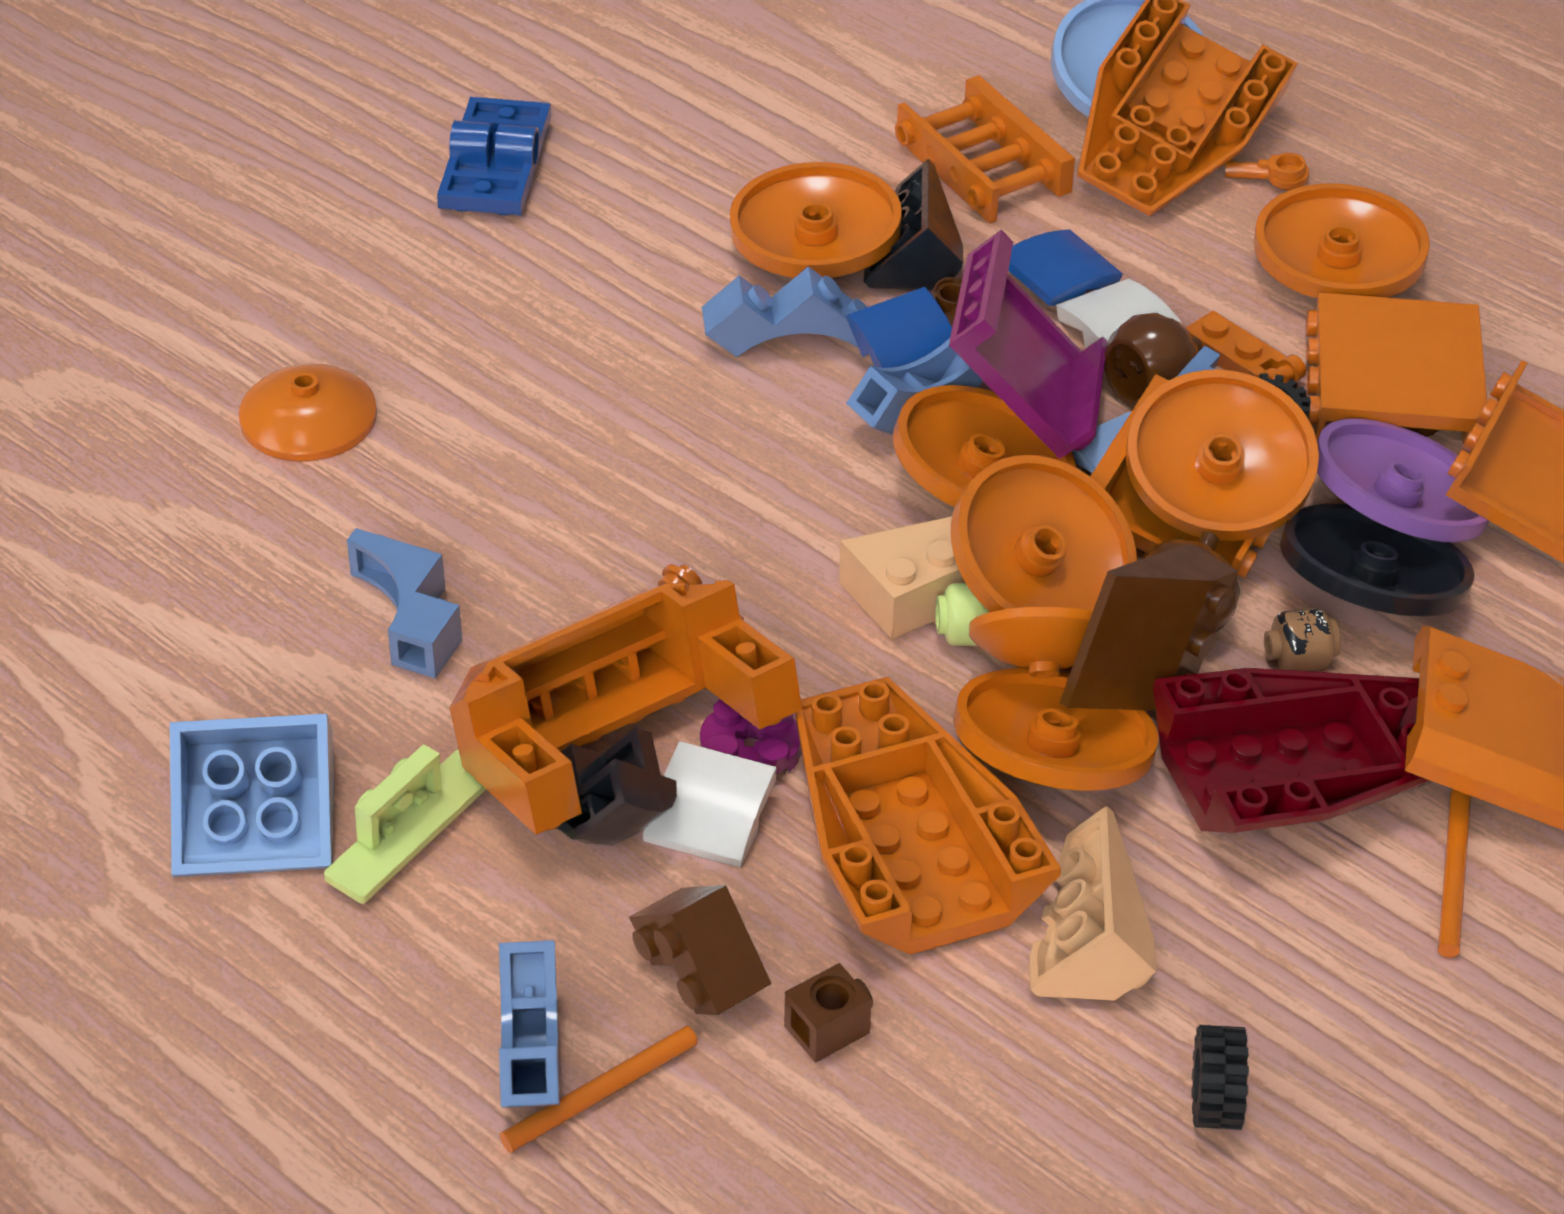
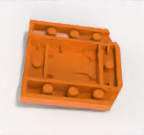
M1423 625L1414 641L1412 671L1420 674L1416 723L1407 736L1405 771L1564 830V678L1478 644Z

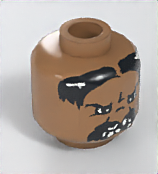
M1313 607L1280 612L1275 616L1271 630L1264 633L1266 656L1269 660H1276L1281 670L1323 671L1331 665L1333 657H1337L1340 654L1341 637L1338 624L1334 618H1328L1326 613L1319 608Z

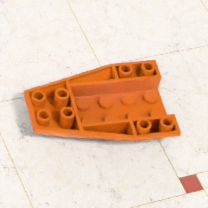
M888 676L801 699L802 710L795 713L821 860L861 933L909 955L1009 927L1061 876L1059 863L1017 796Z

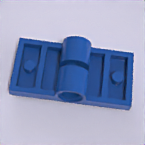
M470 97L462 121L454 120L451 127L449 141L450 158L437 193L438 208L453 209L459 212L476 211L499 215H522L551 120V103Z

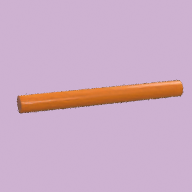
M1454 789L1450 793L1438 942L1439 954L1447 958L1456 957L1460 953L1471 805L1470 795Z
M684 1026L561 1097L560 1105L546 1106L499 1134L503 1146L509 1153L514 1152L696 1046L698 1040L694 1031L689 1026Z

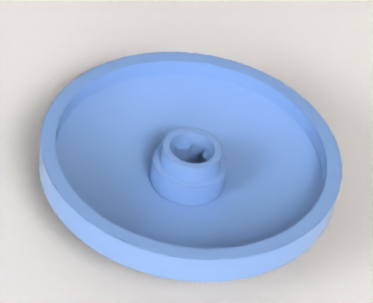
M1084 0L1071 9L1059 24L1051 49L1053 76L1062 94L1085 116L1089 117L1100 65L1145 0ZM1186 16L1183 25L1203 35L1198 26Z

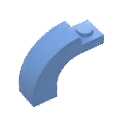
M555 940L499 943L501 1108L560 1105Z

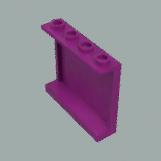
M1001 229L967 255L949 346L1061 459L1072 450L1080 451L1084 449L1095 438L1107 340L1102 336L1081 351L1008 275L1013 241Z

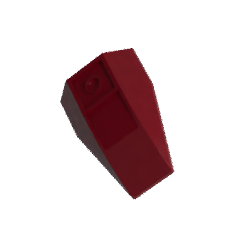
M1240 668L1155 679L1153 689L1161 758L1201 831L1237 833L1329 820L1433 783V781L1405 771L1407 736L1416 723L1419 678Z

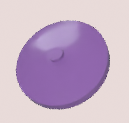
M1368 419L1338 420L1330 423L1321 431L1317 440L1319 451L1317 474L1334 494L1363 515L1399 532L1441 542L1471 540L1481 535L1487 528L1489 520L1446 496L1454 480L1447 472L1457 454L1441 444L1411 430Z

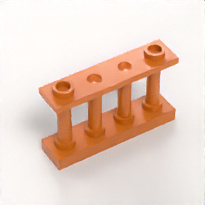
M980 75L966 79L965 98L962 104L924 118L905 102L898 104L895 134L899 143L910 150L923 163L929 158L935 165L939 178L989 224L997 221L998 199L1001 196L1038 182L1044 184L1058 197L1072 192L1075 157ZM966 119L973 121L978 126L946 139L936 131ZM991 139L1002 147L970 160L960 152ZM1013 161H1017L1026 168L996 181H992L984 174L986 171Z

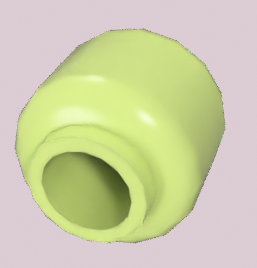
M966 583L950 584L946 588L944 595L936 597L937 634H944L947 643L952 646H977L969 637V623L977 616L990 612L978 601Z

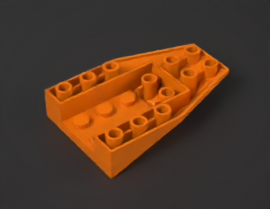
M1145 0L1100 65L1077 171V177L1148 216H1152L1244 150L1285 94L1298 65L1296 61L1264 44L1261 45L1253 59L1249 61L1183 25L1191 6L1183 0Z

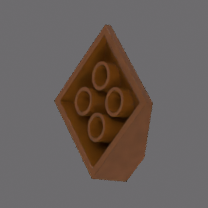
M1186 543L1107 571L1060 704L1067 708L1156 710L1153 689L1155 679L1198 674L1204 658L1212 651L1217 640V634L1214 631L1220 616L1228 609L1233 600L1234 591L1231 588L1238 571L1191 543Z

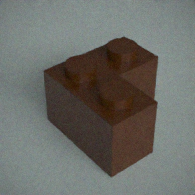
M726 885L680 888L629 916L635 930L632 933L633 942L640 955L648 960L651 965H673L680 979L677 981L678 992L684 1003L694 1010L695 1014L719 1015L772 984Z

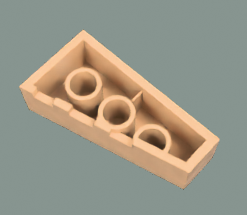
M952 516L840 540L839 583L891 640L936 621V597L944 595L946 588L950 584L965 583L957 567L951 545Z

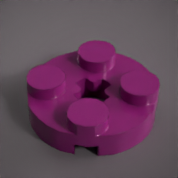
M720 699L714 704L713 712L706 717L701 726L700 747L777 767L776 774L783 772L787 767L789 773L795 768L800 759L801 746L794 714L783 718L778 724L766 726L759 730ZM743 739H758L754 746H744Z

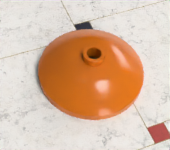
M315 363L293 365L268 374L248 390L239 407L240 427L246 440L257 450L269 456L289 461L321 460L344 453L365 439L372 430L377 417L375 396L366 382L342 368Z
M1051 606L997 610L982 614L971 620L969 623V637L981 650L1002 663L1029 669V675L1032 677H1056L1059 675V669L1073 667L1093 611Z

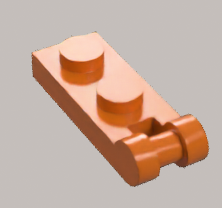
M1214 310L1185 327L1189 331L1191 338L1197 337L1203 347L1206 346L1220 354L1217 365L1224 370L1237 371L1249 375L1253 374V376L1258 378L1260 373H1268V379L1275 380L1276 374L1284 376V383H1287L1290 379L1297 382L1306 375V366L1300 357L1294 354L1289 356L1283 355Z

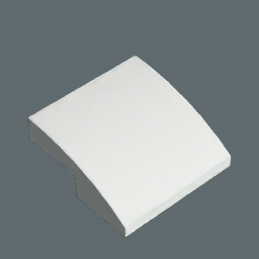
M1129 278L1056 305L1058 321L1083 332L1085 348L1102 336L1108 342L1110 335L1133 315L1159 313L1181 323L1175 313L1157 295Z
M679 741L664 774L665 777L676 780L677 798L672 808L644 829L643 841L741 868L759 832V816L776 783L777 767Z

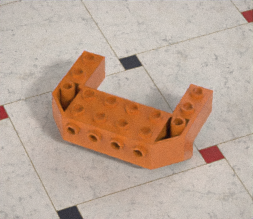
M730 580L715 581V584L701 585L670 583L644 590L474 665L469 669L449 709L462 767L537 835L544 831L555 829L563 822L582 814L572 762L561 753L571 743L578 746L594 743L605 734L627 724L637 723L645 716L670 704L680 703L688 696L705 688L759 730L766 726L778 724L783 718L802 710L795 658L740 618L735 584Z

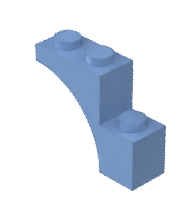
M808 266L772 297L763 287L757 284L753 286L739 275L702 306L705 335L738 357L762 342L793 334L831 336L859 348L846 316L867 308V306L861 300H852L844 294L829 276L822 277Z
M949 338L933 352L912 363L892 368L870 366L846 404L872 428L893 435L894 426L903 405L916 393L928 388L945 385L979 388L983 380L949 346Z
M356 528L347 539L351 575L380 589L397 609L394 620L388 628L391 665L436 679L462 641L460 606L439 598L445 590L442 554Z

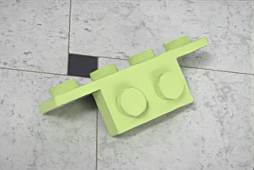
M423 744L409 758L401 759L395 765L391 774L376 788L367 790L360 797L355 806L357 841L324 871L325 881L355 901L361 904L366 903L486 790L462 767L459 749L454 751L440 764V753Z

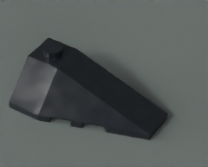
M928 158L896 187L895 193L900 200L902 209L901 234L898 241L892 245L891 251L885 257L864 269V283L869 288L920 289L926 287L927 290H932L939 280L955 277L962 269L963 243L935 165Z

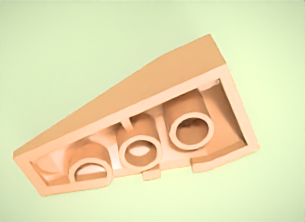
M1105 806L1066 835L1058 861L1061 867V876L1056 880L1060 885L1054 903L1045 905L1041 917L1048 925L1044 940L1041 939L1033 943L1029 956L1030 990L1036 996L1115 1001L1131 989H1138L1145 985L1151 976L1157 972L1155 940L1114 812L1108 806Z

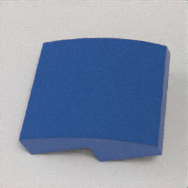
M1070 229L1046 232L1014 244L1008 269L1011 274L1049 306H1056L1057 304L1082 296L1086 290L1101 289L1120 282L1123 275L1121 271Z
M926 287L846 316L862 357L870 355L874 367L892 368L912 363L941 346L951 337L952 326Z

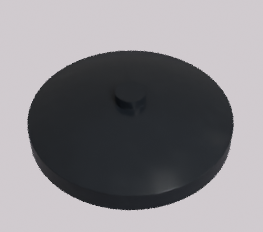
M1320 504L1300 509L1292 519L1286 521L1280 541L1283 557L1305 580L1337 598L1384 613L1426 617L1453 612L1465 604L1474 582L1475 574L1470 561L1453 543L1423 539L1399 532L1372 520L1346 504Z

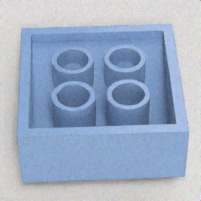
M327 713L170 722L172 877L326 869L332 864L334 746L333 728Z

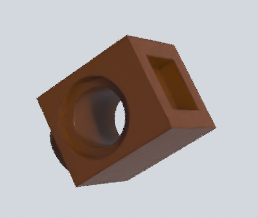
M838 963L785 991L784 1026L816 1063L870 1034L873 998L866 984L858 978L854 979Z

